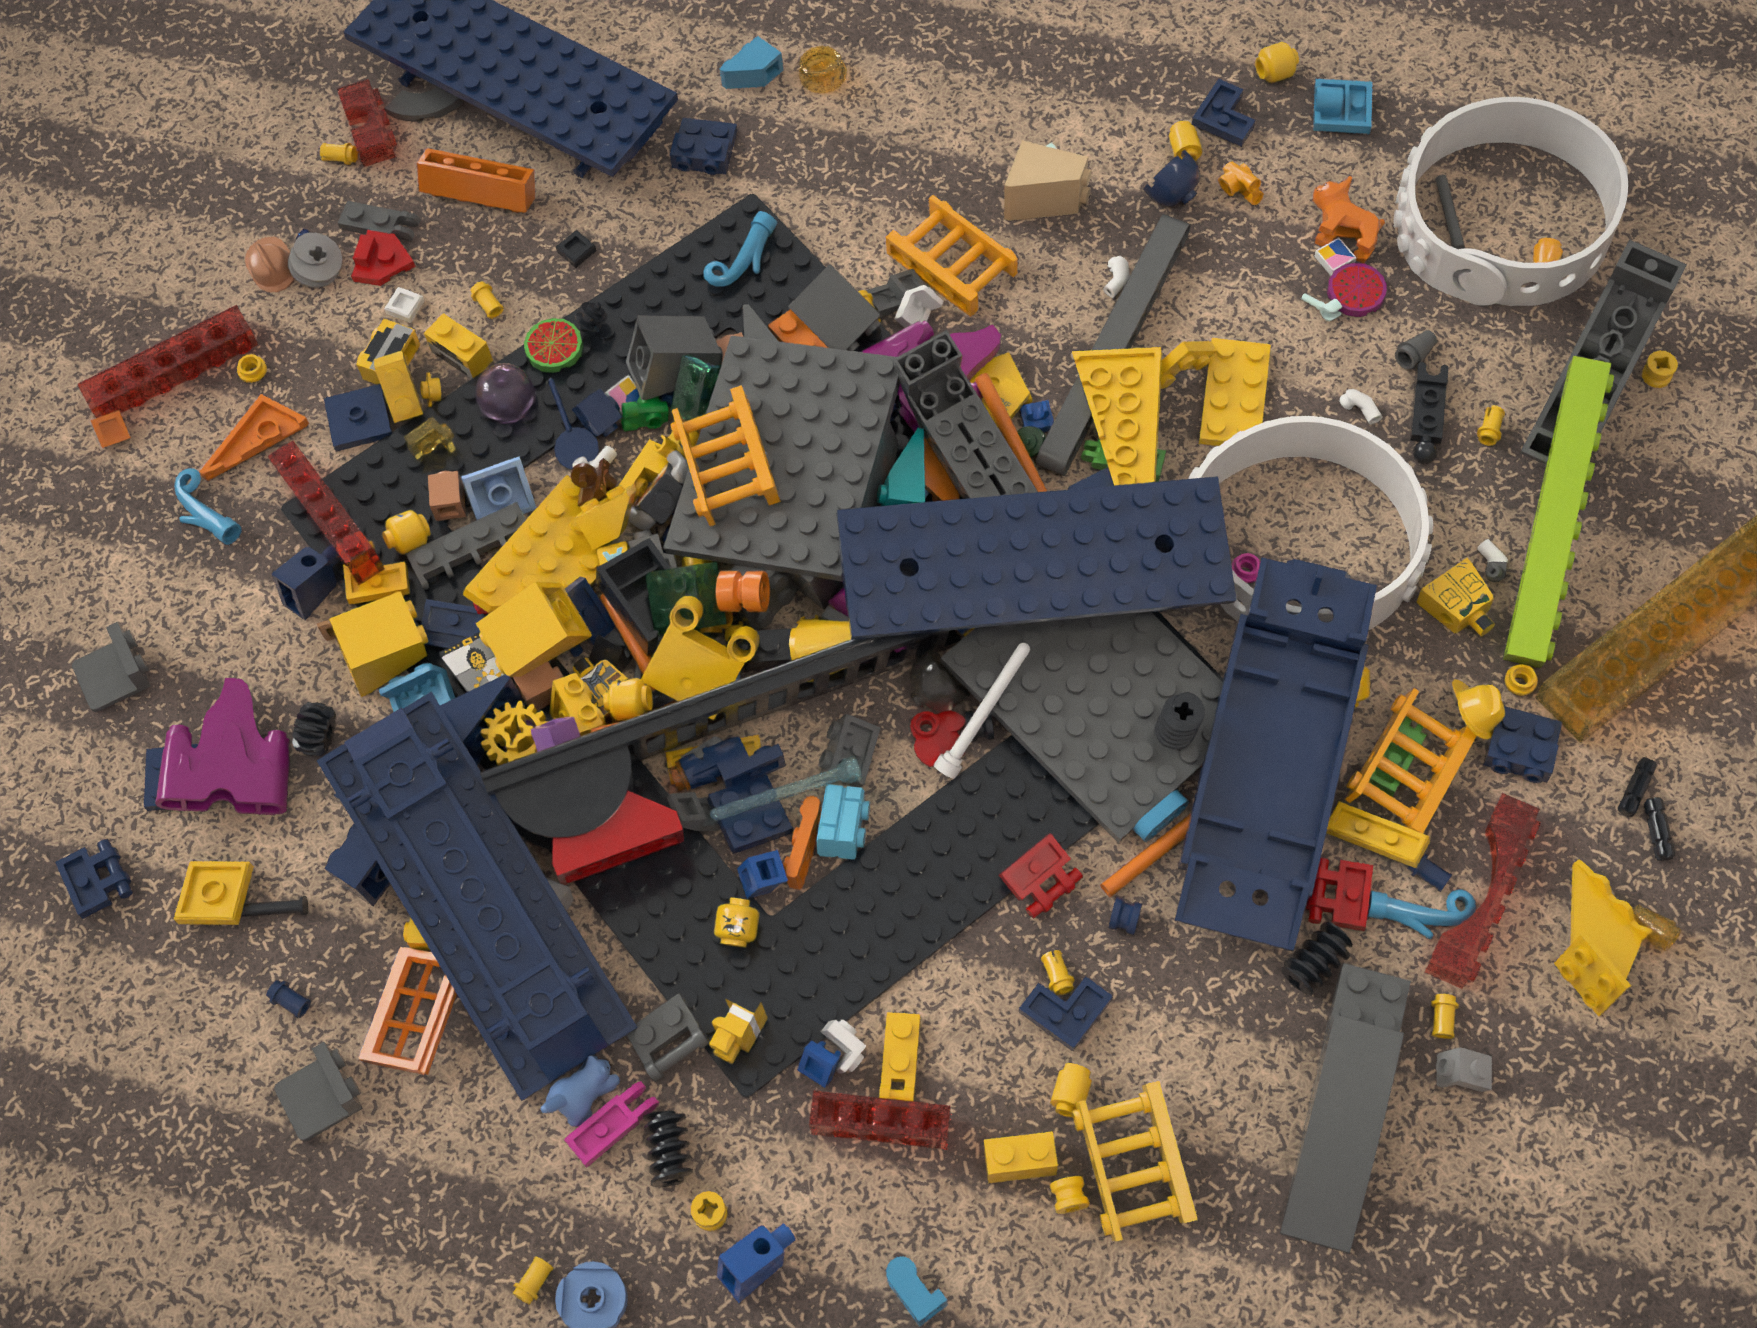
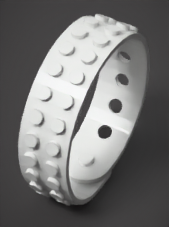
M1499 97L1482 100L1447 114L1433 127H1429L1424 132L1418 147L1414 146L1407 160L1409 165L1407 169L1404 168L1396 198L1399 210H1395L1394 227H1398L1397 244L1399 251L1403 252L1411 270L1433 288L1475 305H1492L1496 303L1508 306H1535L1550 303L1582 287L1597 272L1604 261L1627 201V166L1610 138L1598 126L1572 110L1548 101L1527 97ZM1499 142L1528 145L1565 160L1590 181L1599 194L1604 208L1605 232L1583 251L1551 262L1523 263L1503 259L1476 249L1458 250L1441 241L1426 226L1417 207L1415 185L1423 173L1434 163L1462 148L1477 144ZM1528 282L1537 283L1535 286L1532 287H1521L1523 284Z
M1292 416L1265 421L1245 431L1236 433L1222 445L1214 447L1207 454L1201 466H1196L1193 469L1189 479L1218 476L1220 484L1231 475L1260 462L1282 457H1311L1347 467L1366 477L1379 487L1390 499L1401 516L1409 540L1410 563L1396 580L1375 593L1369 630L1387 619L1401 605L1403 600L1407 603L1410 601L1417 589V582L1423 576L1426 562H1428L1432 544H1428V535L1433 532V518L1428 516L1427 495L1424 488H1421L1412 467L1390 445L1370 432L1346 422L1316 416ZM1232 570L1236 599L1238 598L1244 605L1236 600L1234 603L1221 604L1225 612L1238 622L1240 614L1248 615L1254 589ZM1286 604V610L1290 614L1296 615L1301 612V607ZM1324 608L1318 611V617L1322 622H1330L1333 620V613L1329 609Z

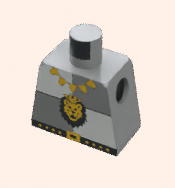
M480 632L439 652L443 662L467 692L504 675L496 666V657L492 650L482 642L479 636Z

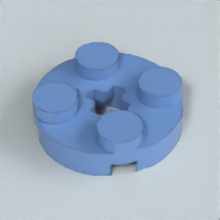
M585 1262L574 1267V1270L568 1273L566 1278L563 1277L556 1291V1308L564 1323L569 1328L617 1327L625 1313L628 1300L626 1286L619 1274L608 1265L600 1262ZM595 1289L597 1296H601V1300L595 1303V1307L589 1308L587 1303L582 1302L583 1296L589 1295L590 1290Z

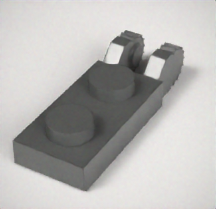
M347 201L338 225L342 230L366 234L367 230L393 233L400 240L412 241L415 233L408 227L401 225L418 227L421 220L419 216L408 211L400 212Z

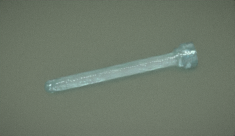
M855 756L842 759V763L837 764L835 769L713 808L710 816L713 820L718 821L840 780L842 783L848 781L849 784L861 781L862 775Z

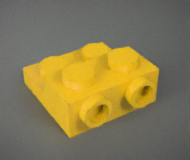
M577 673L553 681L549 712L552 719L574 717L580 736L591 733L593 728L605 726L602 711L591 702L592 695L589 686L578 677Z

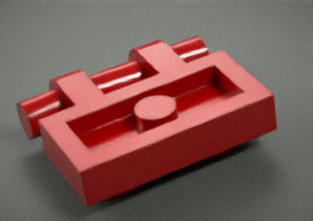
M1051 833L1047 834L999 874L1000 878L1019 901L1029 894L1033 897L1034 902L1026 908L1027 913L1033 919L1041 912L1047 913L1053 908V902L1064 893L1068 895L1076 888L1075 884L1083 878L1082 873L1077 868L1072 869L1068 874L1062 869V866L1070 861L1071 858ZM1052 875L1056 884L1044 892L1039 885Z
M1320 858L1313 893L1309 900H1307L1306 908L1309 910L1308 922L1320 924L1322 913L1329 912L1332 913L1331 923L1337 927L1365 931L1374 865L1340 860L1337 872L1328 870V859ZM1328 884L1336 885L1334 899L1325 898L1326 885Z

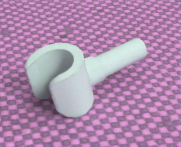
M1306 293L1301 298L1320 310L1322 317L1327 321H1332L1341 315V312L1338 310L1342 308V305L1337 299H1333L1325 304Z

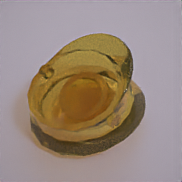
M829 46L812 47L805 51L800 58L799 78L802 85L808 90L825 94L838 89L844 83L847 75L846 65L841 60L840 52L838 53L834 48Z

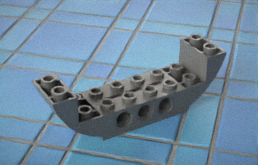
M947 330L893 359L905 397L920 428L924 429V437L962 499L1038 492L962 371L961 362L963 355Z

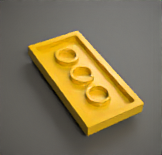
M1212 338L1211 342L1217 349V352L1210 357L1211 361L1208 364L1199 444L1220 446L1236 433L1245 431L1263 422L1271 344Z

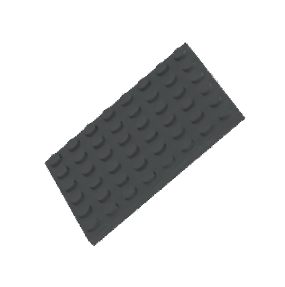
M731 335L706 414L729 406V402L734 401L730 389L742 385L749 400L781 502L769 506L764 495H752L713 509L712 513L716 525L710 527L704 516L699 518L693 500L697 499L698 496L690 470L688 469L663 547L666 554L843 581L836 513L837 510L865 508L900 386L899 377L893 359L897 357ZM734 418L701 429L696 445L737 431L736 428L741 426L740 419L734 420ZM742 443L697 458L699 470L702 472L744 457V453L749 452L747 444L742 445ZM748 468L706 483L704 487L707 497L709 498L753 482L752 479L757 477L756 470L750 471Z
M1151 611L973 629L944 654L940 662L981 703L1020 643H1027L1029 645L1030 651L990 713L1118 843L1133 830L1136 823L1171 792L1177 790L1203 766L1223 682ZM1184 692L1195 694L1205 707V716L1194 740L1182 749H1170L1163 746L1155 735V725L1165 702L1170 697Z

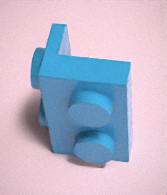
M431 663L419 665L414 669V672L406 676L395 677L388 681V685L379 689L381 696L390 699L393 712L400 708H405L430 692L434 694L440 705L455 698L446 669Z

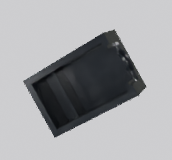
M650 538L596 568V584L645 654L648 656L654 653L671 623L670 613L680 598L691 596ZM679 609L684 619L690 620L694 618L692 611L689 609Z

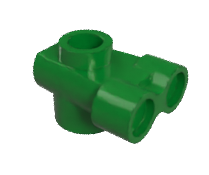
M659 396L648 400H641V397H639L637 403L636 401L622 403L621 425L623 432L635 431L645 426L650 429H656L662 426L663 423L668 422L666 401L661 402Z

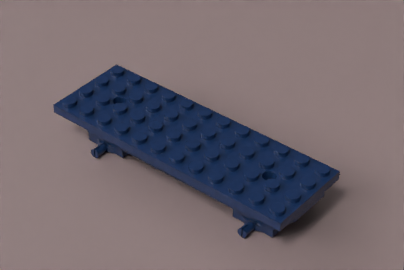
M372 0L343 31L346 40L406 70L398 78V81L403 86L408 87L415 77H420L580 160L579 165L573 170L575 175L580 176V178H583L591 167L614 177L625 163L630 162L663 123L662 119L678 101L677 92L493 0Z
M1218 476L837 510L836 513L851 640L1147 611L1163 612L1168 609L1231 604L1237 600Z
M432 692L405 708L398 709L344 742L345 744L316 760L521 1101H524L587 1061L588 1056H595L638 1028L507 813L501 807L496 795L488 796L480 769Z

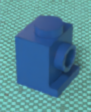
M778 850L748 857L737 868L747 899L771 893L777 886L788 881Z

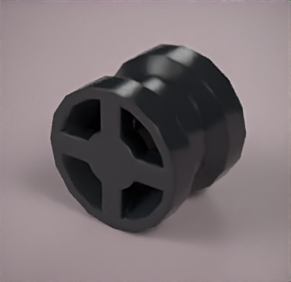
M972 710L965 711L967 724L974 715ZM991 713L971 742H976L978 738L984 737L987 740H994Z

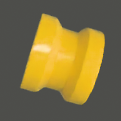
M1660 350L1650 354L1642 370L1644 382L1654 388L1666 387L1678 367L1675 356L1667 351Z
M1082 1176L1062 1178L1050 1184L1051 1193L1056 1196L1057 1200L1054 1205L1057 1214L1079 1211L1090 1205L1088 1197L1083 1194L1082 1188L1085 1183Z
M711 1191L698 1194L693 1199L690 1207L691 1215L697 1226L708 1232L721 1228L728 1216L727 1207L722 1197Z

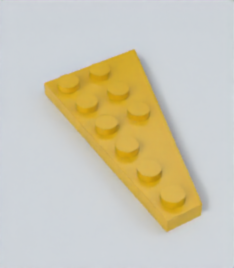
M1161 347L1072 351L1114 485L1156 482L1162 372Z

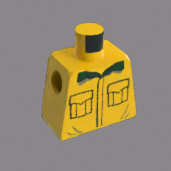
M1468 558L1427 584L1420 591L1417 599L1418 605L1453 633H1458L1470 625L1480 636H1483L1495 625L1485 614L1490 610L1494 601L1493 594Z

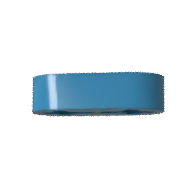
M1178 790L1171 792L1136 823L1133 831L1144 842L1151 840L1186 809L1189 801Z

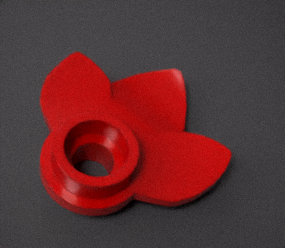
M951 710L938 714L924 711L915 715L911 721L910 730L916 739L914 751L919 760L926 766L934 767V763L939 755L945 754L946 750L950 751L960 736L958 731L964 727L966 719L959 713ZM924 724L932 727L928 732H924L920 728Z

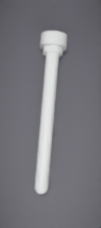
M1020 643L952 749L950 751L946 750L945 754L939 755L934 763V767L944 775L955 779L962 769L960 765L963 761L961 759L962 755L1028 655L1030 647L1027 643Z

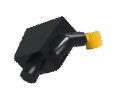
M815 615L813 619L819 620L818 615ZM739 621L738 625H731L725 629L726 641L729 642L733 632L743 626L742 621ZM791 629L757 631L760 643L753 658L745 662V672L767 670L792 661L789 647ZM736 640L739 648L743 650L751 648L747 640Z

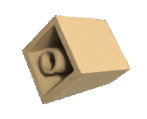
M1022 140L1005 183L1004 219L1012 221L1078 214L1081 204H1087L1091 188L1087 186L1092 170L1088 169V156Z

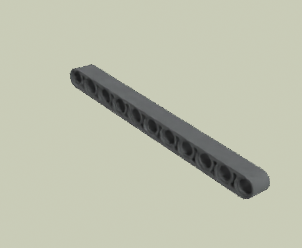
M1165 214L1161 216L1092 350L1131 349L1188 238L1191 228L1190 223ZM1079 375L1050 428L1036 459L1037 466L1063 476L1068 472L1094 421Z

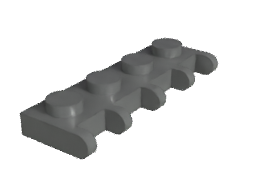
M515 502L406 553L423 590L429 588L427 581L429 578L444 571L448 578L454 576L451 568L472 558L476 565L481 564L482 560L479 555L501 545L502 547L526 519L518 503Z

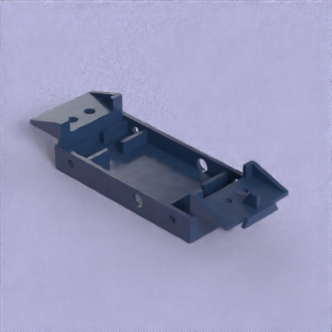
M1261 558L1248 615L1240 614L1236 624L1178 869L1185 870L1186 874L1174 921L1294 951L1306 902L1312 896L1366 660L1369 645L1365 644L1368 636L1377 585L1350 579L1351 576L1346 571L1293 559L1283 563ZM1289 601L1298 602L1301 605V612L1296 615L1290 614L1286 610V604ZM1324 608L1329 609L1333 613V620L1322 622L1318 617V611ZM1223 882L1232 883L1235 887L1234 895L1231 897L1222 896L1219 891L1220 884ZM1257 890L1264 891L1268 896V902L1263 906L1256 905L1252 900L1253 892Z

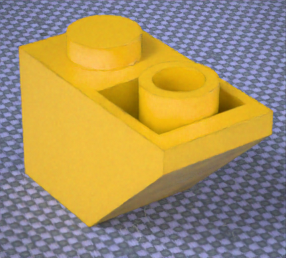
M634 484L625 489L622 485H619L606 493L607 498L599 502L597 498H594L580 506L582 511L575 517V520L592 550L619 538L625 531L637 490Z

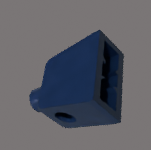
M328 546L321 554L310 547H305L272 573V577L282 605L303 620H306L336 587L337 581L333 567L342 559L340 553L331 546Z

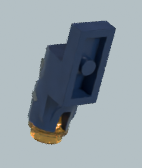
M714 736L683 755L681 759L674 762L675 766L668 768L679 792L684 789L690 791L699 786L715 783L719 777H721L725 788L772 773L785 767L786 764L779 744L772 747L770 745L763 746L757 749L754 755L748 756L739 736L726 740Z

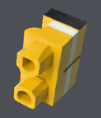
M731 986L725 997L730 1010L725 1018L717 1017L711 1022L716 1032L709 1045L714 1049V1055L733 1064L741 1049L749 1052L768 1017L761 1001Z

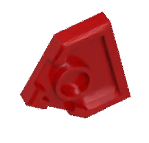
M367 230L366 235H360L353 255L355 267L351 277L353 282L381 286L389 282L390 277L403 270L407 272L416 266L395 234Z

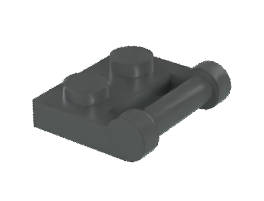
M680 993L636 1023L638 1028L627 1034L629 1041L643 1062L646 1072L655 1082L664 1076V1071L698 1047L703 1049L710 1043L708 1035L684 996ZM690 1030L691 1037L656 1061L653 1056L654 1054Z

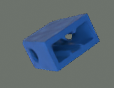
M784 1223L771 1233L765 1226L761 1225L719 1256L717 1277L738 1303L783 1265L784 1249L796 1240L794 1234Z

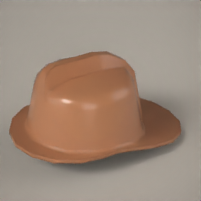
M264 237L257 240L250 246L245 256L246 267L254 282L260 289L267 292L285 290L295 279L288 269L290 251L279 238Z

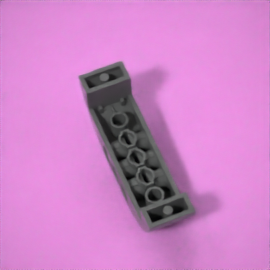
M1632 240L1628 241L1538 420L1534 424L1520 452L1521 454L1545 465L1547 464L1567 370L1573 356L1611 363L1609 374L1614 375V381L1610 393L1605 392L1603 403L1608 404L1604 422H1598L1596 431L1597 433L1602 432L1687 264Z

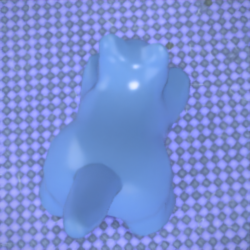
M590 1055L587 1061L570 1077L562 1078L550 1087L549 1093L546 1096V1102L541 1106V1112L553 1113L558 1110L567 1118L569 1125L578 1127L592 1116L591 1105L593 1101L599 1096L613 1091L620 1083L619 1077L616 1074L609 1075L610 1064L607 1060L598 1059L596 1056Z

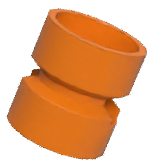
M740 571L719 572L716 581V602L719 611L740 612L742 607L747 609L748 612L767 611L770 600V582L766 571H747L744 576H742Z

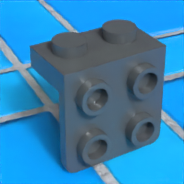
M118 622L106 627L112 643L72 663V668L86 701L94 712L101 711L151 687L145 673L149 671V668L142 655H137L134 649L138 646L134 635L130 630L124 631Z
M325 1042L312 1048L317 1058L316 1061L279 1081L274 1087L298 1138L302 1141L312 1139L363 1109L357 1098L361 1094L359 1087L352 1076L347 1078L342 1069L347 1066L344 1058L337 1048L331 1050Z

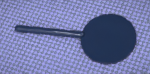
M550 378L548 383L566 431L561 433L556 440L554 447L555 456L562 466L572 470V464L577 458L585 457L590 462L598 456V441L593 433L587 429L571 427L555 382Z

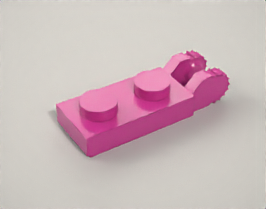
M641 1081L632 1085L620 1096L616 1095L564 1139L586 1168L640 1124L639 1121L643 1119V1115L653 1112L658 1107L659 1102L655 1097L644 1101L633 1112L626 1106L640 1097L645 1091L646 1086Z

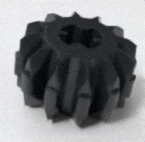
M307 702L300 708L292 733V744L296 751L309 756H322L328 751L329 745L332 744V737L335 734L334 729L336 726V713L333 707L318 702Z

